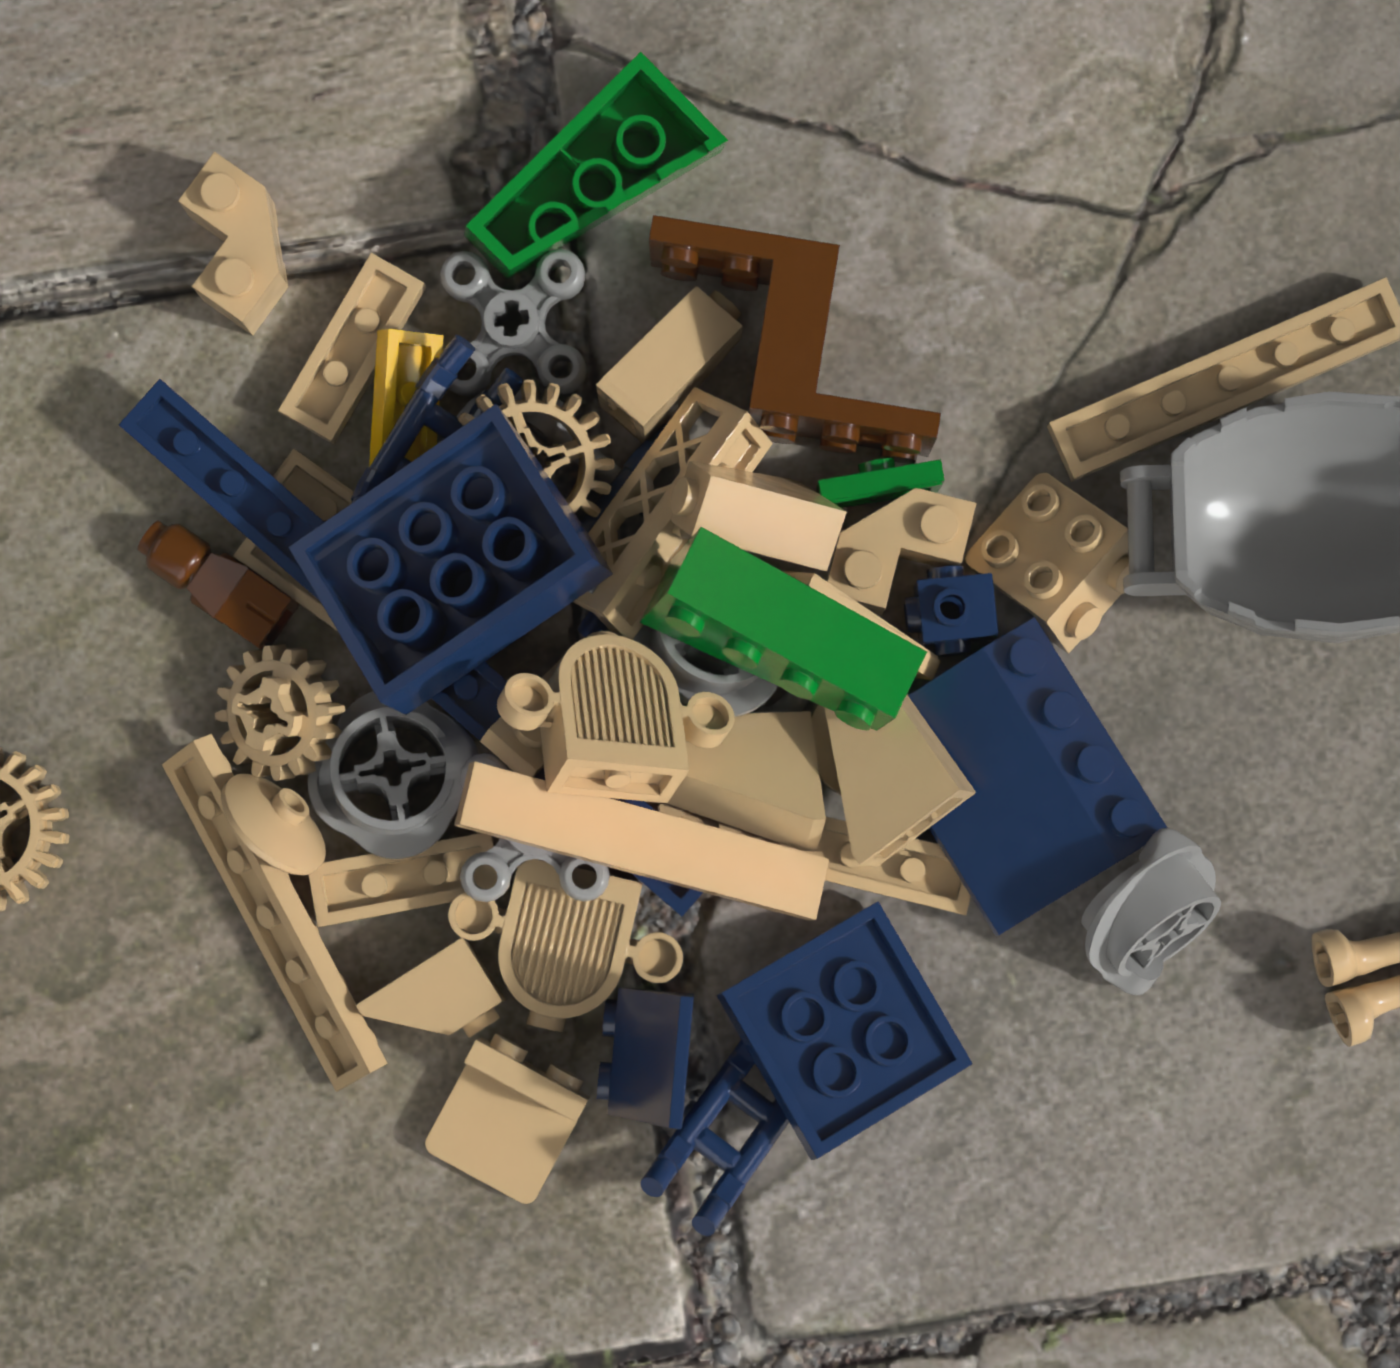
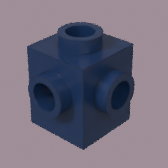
M944 566L927 569V579L917 580L913 586L914 596L904 597L907 634L918 633L919 644L923 647H934L935 655L938 657L972 653L971 643L993 641L998 636L992 573L964 576L963 566ZM950 604L954 606L958 612V618H946L941 613L940 605Z

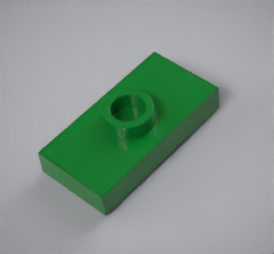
M883 458L858 464V474L818 480L816 491L843 509L895 500L915 488L936 493L942 487L945 479L941 459L895 467L894 458Z

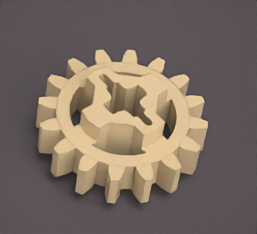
M283 644L264 646L263 650L247 651L243 653L244 665H232L226 670L234 682L233 685L219 687L217 690V694L227 701V710L216 712L215 720L228 722L229 731L220 738L221 743H236L238 750L233 761L236 765L252 763V776L264 777L272 775L274 781L292 779L298 775L311 774L316 771L315 761L331 758L332 751L325 743L326 740L338 738L342 733L338 726L332 724L333 715L345 712V705L332 703L330 694L335 692L340 686L338 680L323 681L321 675L325 670L326 663L323 660L307 661L306 648H287ZM294 747L292 750L286 753L287 748Z

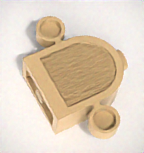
M610 631L591 633L572 645L563 656L548 683L541 677L530 673H519L512 676L507 681L497 700V709L501 718L511 727L523 731H530L540 727L546 791L548 793L668 803L690 771L686 742L701 748L717 747L726 738L735 722V715L731 705L723 697L715 693H697L690 698L686 706H683L680 703L676 680L663 660L641 643L618 636Z
M527 860L517 866L507 910L498 908L496 901H476L468 896L466 892H463L453 900L448 912L450 926L461 938L475 941L484 939L493 932L501 934L498 959L504 983L515 999L529 1009L526 1024L548 1030L563 1032L566 1018L583 1015L601 1005L617 986L624 963L634 965L637 973L643 979L652 983H663L671 980L678 974L683 963L682 949L679 943L670 935L655 932L645 935L640 940L630 938L643 883L610 876L608 887L602 895L595 900L578 901L565 893L561 887L558 873L552 865L543 860ZM575 868L572 878L578 887L590 888L596 882L597 874L593 871Z

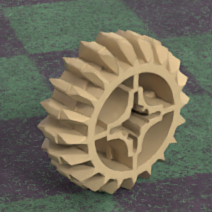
M524 380L522 382L521 400L514 399L509 384L499 385L497 387L498 396L502 403L499 407L526 445L533 447V455L537 456L541 452L543 456L549 457L559 453L558 457L547 460L545 465H542L550 479L556 469L579 458L577 480L574 488L565 500L574 513L580 508L586 514L597 517L601 511L600 508L586 498L590 490L608 495L611 491V485L594 480L595 469L605 471L614 469L613 459H595L594 449L605 447L611 443L610 436L608 434H598L589 438L586 430L597 424L600 420L599 415L591 411L577 420L573 415L580 407L582 398L577 394H572L566 399L562 407L556 405L560 394V387L554 383L548 384L542 400H536V386L533 380ZM479 395L475 399L477 407L482 412L493 406L491 400L485 395ZM465 412L461 413L458 417V421L463 426L474 419L472 415ZM538 412L553 418L568 431L573 440L553 446H541L535 441L530 428L526 426L522 413Z
M0 747V780L14 788L21 798L12 803L4 802L0 804V912L6 909V891L17 904H24L29 901V892L24 883L25 880L36 888H46L49 881L38 868L41 864L60 868L63 860L58 855L48 852L50 844L62 845L69 843V834L52 831V822L64 821L69 818L68 809H49L47 803L53 801L61 794L59 786L51 784L37 789L38 785L45 778L46 769L43 766L35 765L22 774L26 765V755L14 751L4 763L2 747ZM29 816V841L23 855L14 864L13 859L16 855L11 845L12 834L19 825L27 821L26 817Z

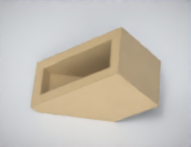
M460 938L355 1006L364 1017L445 1035L454 1034L463 1028L468 1038L500 1019L495 1007L506 1001L470 941Z

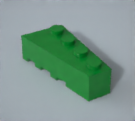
M640 52L465 226L464 237L506 279H509L539 261L547 252L563 247L721 153L728 139Z
M700 527L672 558L639 622L771 682L797 697L810 700L835 712L837 718L842 722L865 731L870 730V728L878 731L896 718L927 654V651L703 527Z

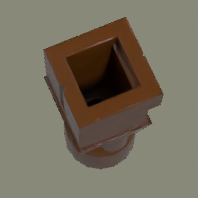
M158 520L149 527L139 542L137 550L146 556V565L150 571L177 589H187L191 593L190 601L192 604L216 621L225 624L261 650H263L264 646L273 645L300 606L229 553L223 552L219 555L211 553V547L206 541L181 524L167 526Z

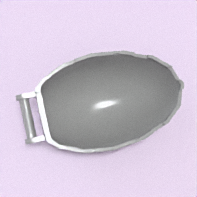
M1329 391L1285 398L1284 403L1255 407L1247 411L1246 407L1221 418L1220 424L1195 434L1191 439L1188 437L1172 452L1171 465H1139L1121 470L1120 485L1127 489L1129 575L1123 578L1124 593L1132 596L1187 595L1208 614L1265 636L1341 643L1400 632V396ZM1170 489L1173 572H1155L1152 490Z

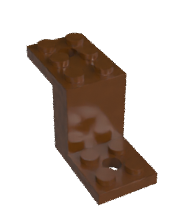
M653 215L649 236L651 267L661 268L662 276L688 282L696 281L698 274L722 278L721 284L723 286L741 291H756L758 284L769 285L749 414L771 442L794 444L796 436L819 439V448L843 454L856 453V446L881 449L880 458H894L895 462L907 464L916 463L917 455L929 456L938 436L941 413L816 393L840 245Z

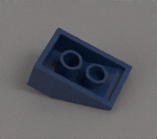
M619 987L618 1000H605L602 1036L614 1037L612 1062L600 1061L597 1099L608 1100L607 1115L666 1128L682 1129L694 993Z

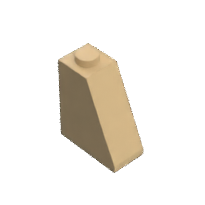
M695 286L596 384L600 407L641 443L648 440L676 413L694 387L698 388L741 340L743 325L737 321L741 316V312L718 291L714 290L708 296L698 286Z
M689 461L685 476L679 478L676 482L670 502L672 511L670 521L691 537L700 527H703L745 551L823 571L828 569L847 513L799 481Z
M906 695L896 718L878 731L871 728L865 731L851 727L837 718L834 711L825 708L851 851L859 865L878 867L976 793L908 695Z
M810 711L747 713L735 717L732 729L717 747L701 748L686 742L690 771L666 804L802 851H817L826 816Z

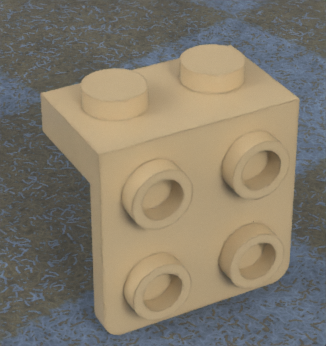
M1040 473L1025 486L969 549L965 560L976 574L992 573L993 586L1030 612L1049 639L1069 654L1081 640L1088 638L1094 633L1104 613L1121 594H1124L1123 578L1129 575L1128 528L1050 474Z
M495 1034L491 1042L482 1037L475 1040L464 1061L466 1065L428 1134L425 1146L427 1151L433 1156L518 1202L528 1204L537 1198L591 1096L580 1091L584 1081L552 1063L546 1072L524 1061L528 1050L501 1035Z

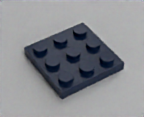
M879 901L716 995L811 1160L820 1158L973 1064Z

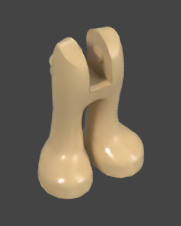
M1325 929L1315 932L1312 935V952L1319 981L1323 986L1331 987L1344 983L1356 976L1365 975L1386 966L1400 963V931L1359 941L1348 940L1339 930ZM1400 975L1360 986L1342 988L1328 992L1325 995L1326 1007L1330 1018L1345 1045L1350 1047L1370 1039L1374 1019L1388 1011L1400 1008Z

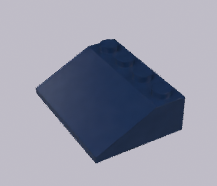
M497 404L487 409L288 547L380 703L405 715L613 575V572L576 514Z
M1035 617L981 648L908 695L976 791L974 795L932 825L929 830L996 937L1144 847L1150 837L1159 829L1168 828Z

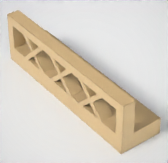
M694 387L588 533L613 572V575L602 581L593 594L586 592L573 602L594 613L611 632L618 636L634 639L644 625L639 622L672 558L691 538L689 534L670 521L672 516L670 506L672 491L679 478L685 476L689 461L753 472L773 444L748 411ZM703 411L719 417L708 434L690 440L689 430ZM679 462L680 473L672 484L654 490L653 480L660 470ZM643 512L644 523L636 534L618 540L617 530L624 520Z

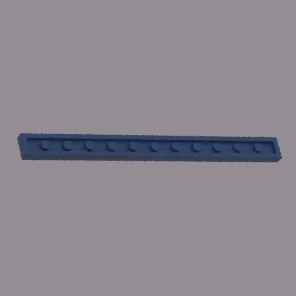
M159 379L119 423V426L319 600L288 547L323 524L324 521L165 382ZM484 662L431 699L481 741L487 730L501 717L497 709V700L507 681ZM544 768L534 778L545 780ZM614 799L654 810L645 801ZM633 874L681 917L703 894L700 891Z

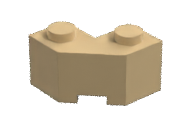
M214 151L178 200L193 221L224 242L192 287L205 303L253 336L288 288L285 263L282 258L277 228L278 221L275 203L265 186Z
M919 488L911 490L840 532L827 582L874 614L882 616L886 609L898 558L934 567L961 565L976 503Z

